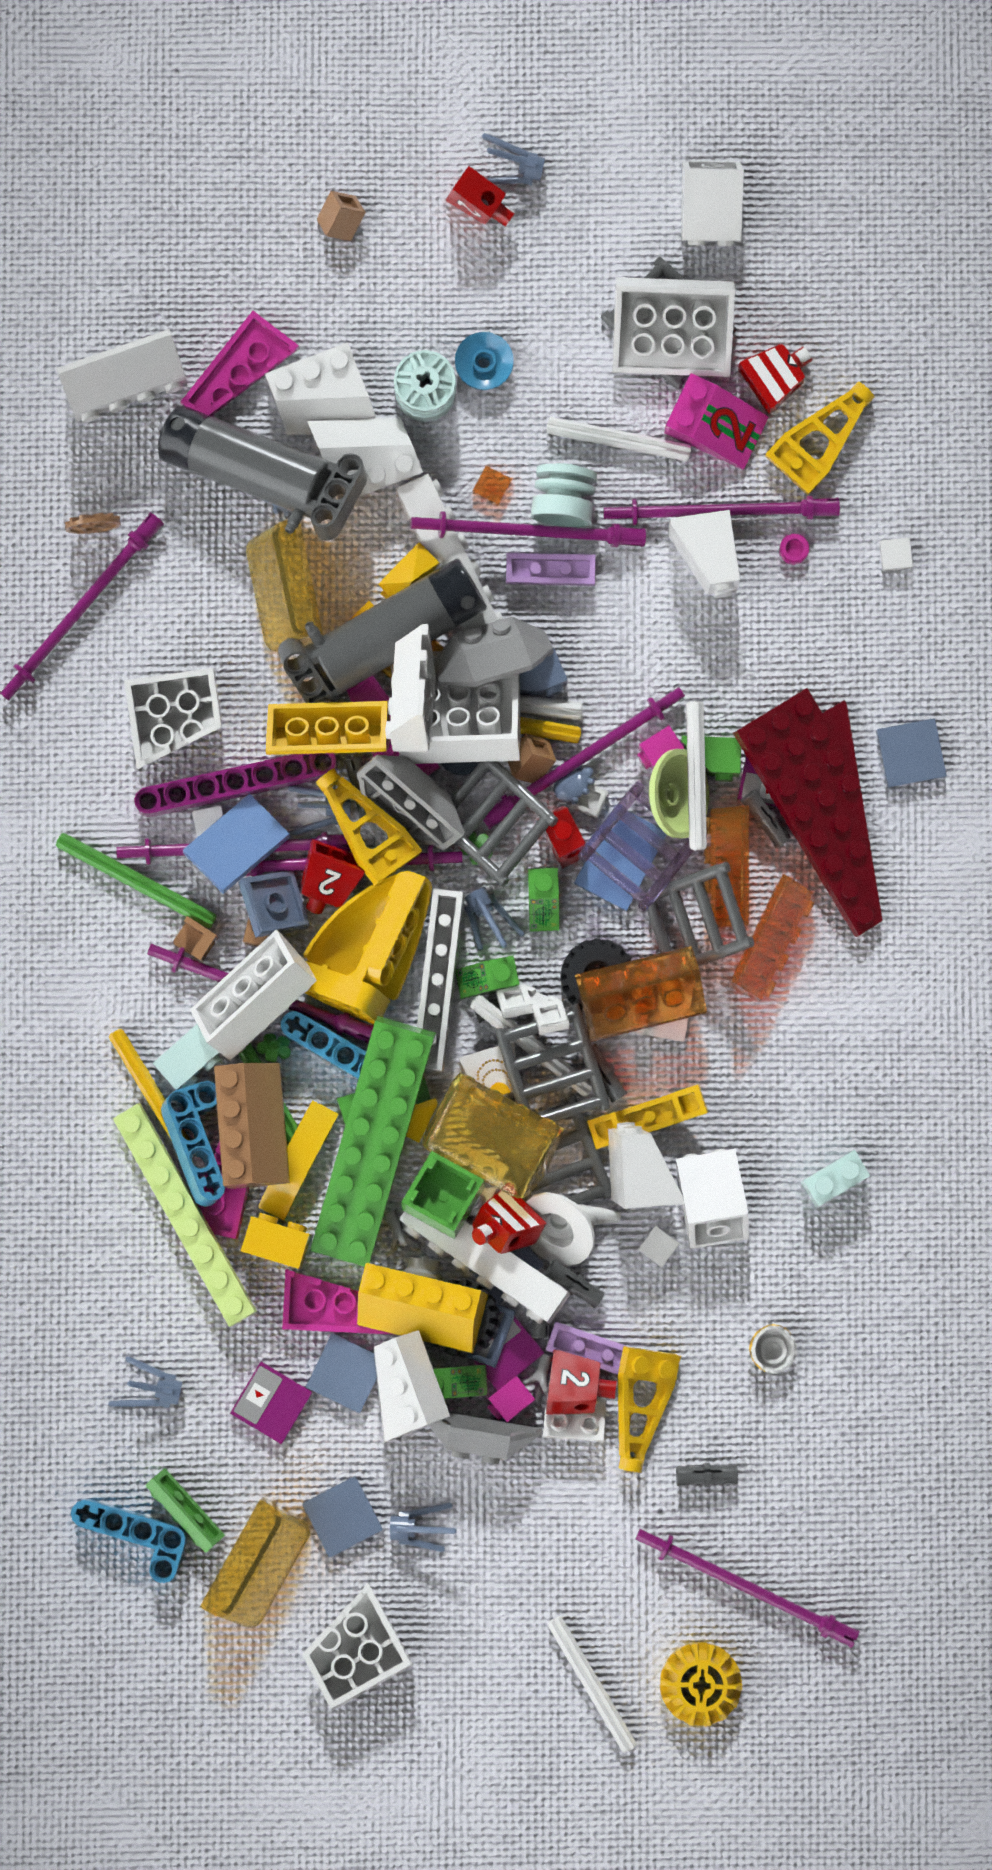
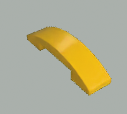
M697 1084L588 1120L587 1123L595 1148L600 1149L609 1146L608 1129L617 1128V1123L633 1122L635 1126H641L643 1130L650 1133L707 1114L708 1109L700 1085Z
M312 1100L287 1146L290 1183L268 1185L258 1208L283 1221L286 1219L308 1172L339 1116L338 1113Z

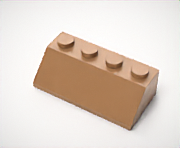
M238 1063L214 1066L223 1186L237 1189L290 1183L281 1064Z

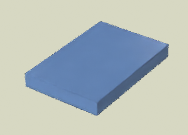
M249 793L185 847L183 854L224 894L290 838V833Z
M615 805L574 885L627 911L667 834L654 824Z

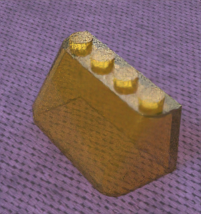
M288 520L281 521L249 540L246 546V555L264 642L274 652H278L280 644L289 638L300 640L304 646L310 644L312 640L305 629L307 622H313L323 635L301 524L295 529L294 533L290 534L285 531Z
M459 1073L451 1082L423 1137L422 1144L429 1152L433 1151L484 1179V1182L516 1198H525L546 1175L564 1128L555 1124L551 1119L544 1118L529 1110L525 1105L510 1100L499 1091L484 1086L473 1077Z
M263 1496L256 1505L201 1603L200 1608L214 1616L246 1628L258 1626L265 1618L309 1539L310 1527L308 1523L301 1517Z

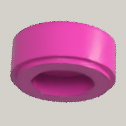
M799 534L787 535L779 546L781 558L791 565L802 563L809 553L808 541Z

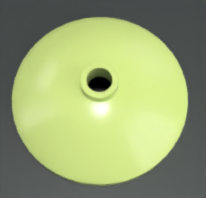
M672 749L665 752L659 758L652 770L648 790L649 804L655 821L664 833L672 838H689L687 750ZM706 776V815H707L708 805H709V786H708V780H707V776Z

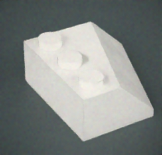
M348 342L265 373L268 387L288 436L312 435L307 421L376 418Z
M401 418L307 421L322 459L336 464L345 454L352 453L360 456L367 473V482L360 496L423 473ZM350 470L347 474H354L358 470ZM341 494V495H337V496H335V497H336V499L338 500V499L343 498L344 495Z
M429 624L420 625L395 643L394 673L391 678L392 697H389L388 703L391 720L386 721L385 728L386 739H391L393 751L429 752L437 684Z
M214 668L124 680L137 769L222 727L219 693Z
M419 1330L374 1346L384 1443L450 1417Z
M369 1583L302 1654L332 1710L414 1666Z

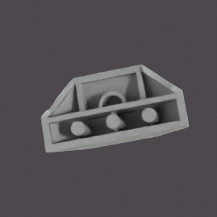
M515 617L499 619L492 623L455 633L434 660L436 678L440 687H448L449 685L476 687L534 669L547 656L554 653L553 647L544 630Z
M376 755L357 771L356 774L359 779L361 793L400 823L415 842L433 845L437 849L445 850L464 835V829L451 796L407 757Z
M449 1412L450 1417L429 1425L446 1450H452L451 1456L469 1459L470 1454L481 1455L482 1462L499 1464L500 1459L507 1460L542 1433V1428L452 1412Z

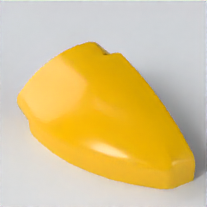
M411 871L400 872L386 878L376 886L371 885L335 911L320 928L304 952L303 957L307 960L306 963L317 980L305 994L339 1011L347 1012L355 1018L374 1025L378 1016L383 1017L390 1003L389 999L394 1001L398 999L408 975L428 911L432 892L431 882L425 876Z

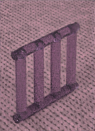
M636 781L583 846L578 854V858L583 862L590 861L639 902V909L646 912L694 850L689 847V838H683L686 843L677 852L628 811L635 800L651 811L649 794L643 790L645 788L644 785ZM620 820L671 861L663 872L612 831ZM604 840L654 881V884L647 893L596 852V849Z

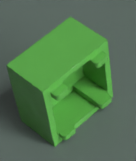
M431 1151L401 1202L402 1211L455 1239L485 1189L484 1179Z

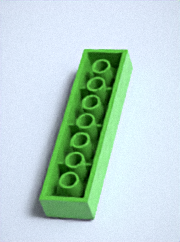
M380 1016L375 1020L310 1251L364 1267L366 1263L371 1262L436 1032Z

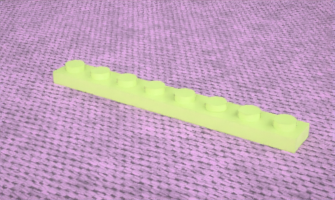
M138 1103L113 1118L228 1326L232 1327L256 1313L255 1306L142 1105Z

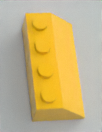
M388 701L268 704L266 755L386 752L390 745V739H386L385 734L386 721H390Z
M366 1263L358 1291L357 1325L400 1336L419 1330L424 1342L473 1353L488 1294L481 1290Z

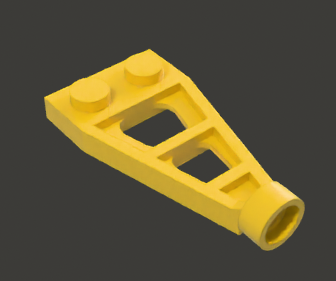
M858 381L847 393L785 432L767 451L765 457L803 492L809 495L828 475L865 406H868L875 398L874 394ZM836 410H840L848 417L847 423L838 434H834L823 424V421ZM813 431H820L829 441L825 453L819 459H814L800 446V440Z
M334 768L316 781L317 786L325 794L356 863L365 871L366 876L374 886L422 853V849L400 823L367 796L363 795L361 791L344 777H341ZM334 785L338 786L337 789H333L332 787ZM349 799L355 800L366 812V815L356 822H352L342 806ZM368 822L377 824L388 836L386 841L374 849L366 847L360 835V828Z
M623 1346L618 1371L620 1455L618 1468L642 1473L645 1454L675 1387L680 1355ZM638 1380L654 1382L656 1384V1392L653 1399L646 1407L637 1406L634 1402L633 1387ZM633 1413L645 1414L647 1416L643 1433L640 1436H632L630 1434V1420ZM630 1452H634L633 1457L630 1456Z

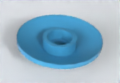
M477 332L469 335L460 343L455 354V368L458 376L466 385L477 390H491L499 387L509 378L513 369L514 358L509 344L502 337L491 332ZM487 359L490 365L487 368H481L478 364L479 361Z

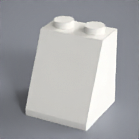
M682 161L681 237L682 240L688 241V245L700 246L705 245V241H717V245L733 246L735 241H741L744 169L740 161Z
M730 510L670 518L668 536L706 594H714L715 598L731 596L732 591H736L738 588L740 575Z
M633 1122L617 1123V1128L608 1129L611 1200L625 1209L684 1204V1198L650 1133L643 1130L641 1126H635Z
M717 1149L709 1154H687L682 1158L676 1159L679 1189L684 1198L682 1207L690 1249L749 1239L748 1209L736 1150Z

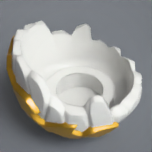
M776 1324L766 1325L760 1328L752 1337L749 1344V1352L755 1365L762 1371L778 1374L789 1369L797 1355V1344L787 1328Z

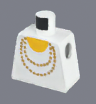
M512 1041L510 1043L512 1046L515 1059H517L514 1041ZM499 1046L459 1058L460 1064L480 1103L492 1100L497 1116L514 1111L509 1096L513 1091Z

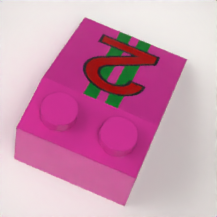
M690 373L666 423L664 434L744 470L769 417L718 385Z

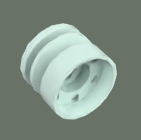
M429 350L416 351L402 359L396 368L394 376L395 397L401 411L411 419L421 422L435 421L448 413L454 404L456 396L455 373L448 359L438 352ZM429 378L430 385L426 384L424 388H421L420 381Z
M566 463L538 465L536 476L540 479L535 480L534 488L547 494L533 496L531 518L535 521L554 526H591L594 504L581 497L595 495L596 488L592 485L597 482V473L584 467Z

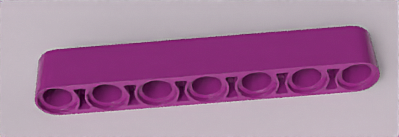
M334 753L291 754L144 787L136 793L134 803L143 816H160L245 797L249 793L254 795L316 781L334 768L336 770L337 761ZM321 756L329 757L332 761L331 766L326 770H319L315 767L316 760ZM291 763H299L303 770L300 775L291 777L286 773L287 766ZM263 769H269L273 772V778L268 783H261L257 780L258 773ZM233 776H241L244 779V785L238 790L228 787L229 779ZM205 782H211L215 785V791L210 796H202L199 793L200 786ZM175 789H183L186 792L185 799L180 803H174L170 800L171 792ZM147 795H153L157 798V803L152 809L141 807V801Z

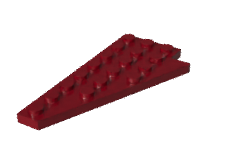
M806 688L733 732V735L853 935L857 937L882 922L883 919L847 703L843 700L822 713L810 691Z

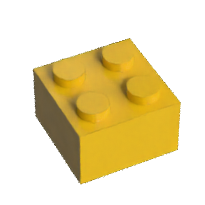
M259 1213L258 1218L251 1216L241 1251L302 1269L312 1236L306 1233L307 1227L293 1222H288L287 1227L277 1224L279 1218Z

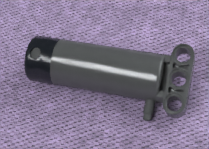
M177 406L171 411L159 436L158 454L162 461L292 511L285 527V531L290 534L294 533L303 516L311 519L318 538L325 541L335 539L344 527L367 482V473L363 461L356 454H345L335 464L186 406ZM350 470H358L354 474H347ZM337 495H344L341 499H333ZM324 520H331L328 524H320Z
M456 558L325 635L321 634L313 622H307L305 629L312 642L304 646L296 638L286 639L280 644L278 654L285 672L306 703H317L321 699H327L322 703L337 702L335 697L394 664L395 643L420 625L429 624L432 642L487 609V605L460 559ZM292 655H299L295 659H289ZM307 677H313L309 681H303Z

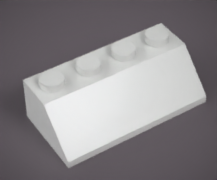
M275 930L197 1002L190 1011L206 1042L228 1060H231L238 1053L242 1052L281 1013L285 1012L298 997L308 991L317 980L306 961L278 930Z

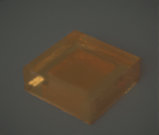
M485 466L472 493L499 506L512 482V478Z

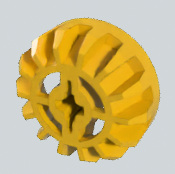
M693 1642L679 1647L667 1658L661 1670L659 1686L665 1705L676 1718L692 1726H711L714 1723L725 1720L732 1710L737 1707L742 1691V1680L739 1667L728 1652L712 1643ZM696 1665V1670L688 1676L687 1682H681L684 1673ZM708 1665L719 1672L723 1684H715L713 1677L708 1672ZM702 1670L704 1680L709 1683V1687L703 1688L700 1700L699 1691L696 1686H693V1683L699 1682ZM681 1687H687L691 1695L694 1696L695 1706L683 1697ZM715 1689H723L719 1699L706 1707L707 1698L712 1696Z

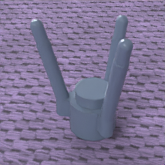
M484 133L482 135L483 139L520 155L517 156L501 150L487 148V153L520 163L518 173L523 174V177L488 178L493 184L523 183L532 185L533 180H541L545 158Z
M297 786L288 787L290 792L326 797L319 789ZM325 798V801L299 802L298 807L326 808V816H332L331 818L288 832L291 837L331 824H338L327 798ZM349 799L346 802H344L342 806L345 813L350 818Z
M486 887L477 889L464 898L468 904L464 909L469 916L478 950H483V944L475 914L478 918L485 916L501 947H507V943L490 913L494 910L492 905L520 937L525 935L518 924L497 901L494 893L489 894Z
M130 1356L125 1358L128 1363L164 1379V1381L158 1380L157 1385L136 1381L127 1382V1385L130 1387L156 1392L155 1398L160 1399L109 1401L108 1405L110 1407L161 1406L169 1408L170 1404L178 1405L182 1381L175 1380L176 1375L165 1373Z
M449 1502L411 1511H399V1516H391L390 1540H398L399 1545H412L444 1552L445 1548L443 1546L412 1538H415V1533L456 1534L457 1529L416 1526L415 1519L410 1518L450 1509L453 1507V1504Z

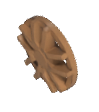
M97 513L94 515L71 517L70 521L65 522V531L72 534L110 531L121 526L120 516H114V513Z

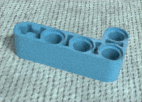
M291 1011L283 1016L281 1029L286 1037L354 1078L359 1079L366 1051L302 1013ZM297 1018L300 1019V1026L306 1030L309 1029V1025L314 1026L308 1033L306 1042L301 1040L305 1035L300 1031L294 1030L293 1033L289 1032L290 1027L287 1024L289 1020L294 1022ZM318 1033H324L329 1038L328 1045L323 1049H317L312 1045V1039ZM344 1048H349L354 1052V1060L349 1064H342L338 1061V1053Z
M203 1081L175 1090L166 1098L161 1106L164 1122L195 1202L204 1207L215 1204L225 1191L222 1175L199 1117L210 1112L217 1105L216 1086L211 1081ZM198 1093H207L211 1098V1103L202 1102ZM171 1101L181 1103L183 1112L174 1111L171 1107ZM186 1128L192 1131L194 1140H186L182 1136L181 1130ZM192 1157H200L204 1162V1168L200 1169L194 1166ZM206 1186L207 1189L212 1188L214 1193L205 1192L204 1187Z
M92 1499L81 1500L73 1506L71 1510L72 1521L79 1527L155 1549L149 1572L156 1582L167 1583L177 1575L187 1544V1533L179 1525ZM88 1505L90 1506L89 1511L97 1515L101 1513V1509H104L105 1512L100 1519V1526L96 1525L99 1520L97 1518L89 1517L86 1521L82 1520L83 1515L78 1513L79 1509H83ZM112 1513L120 1515L123 1520V1525L119 1530H113L107 1524V1518ZM140 1522H146L151 1526L152 1534L147 1539L140 1538L136 1533V1527ZM175 1531L180 1535L181 1543L178 1547L173 1548L166 1544L165 1535L167 1532ZM166 1560L171 1564L172 1573L170 1576L162 1577L157 1573L156 1565L159 1561Z

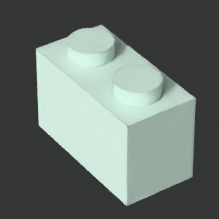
M196 1024L152 1064L176 1090L196 1084L199 1081L196 1076L202 1070L206 1069L209 1072L222 1059L219 1057L221 1053L206 1042L198 1024Z
M853 1150L802 1180L801 1184L815 1207H819L868 1178L870 1174L857 1152Z

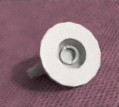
M550 1192L534 1194L526 1201L547 1223L537 1243L530 1245V1247L547 1261L557 1260L563 1266L580 1264L591 1255L595 1245L594 1227L596 1225L619 1223L621 1220L620 1212L576 1204L560 1194Z

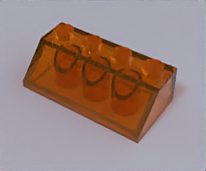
M749 805L711 809L709 817H706L709 846L704 849V864H709V867L723 862L729 863L731 870L728 872V876L745 929H747L749 926ZM717 878L704 882L719 931H733Z
M785 874L780 877L753 932L752 938L755 944L744 951L728 985L729 988L758 1002H761L764 996L770 997L776 985V982L772 980L776 969L782 972L789 958V955L785 954L789 943L795 945L802 928L797 925L802 916L806 918L809 916L815 903L810 900L813 894L812 891Z
M692 946L575 975L591 1042L707 1013L700 970Z

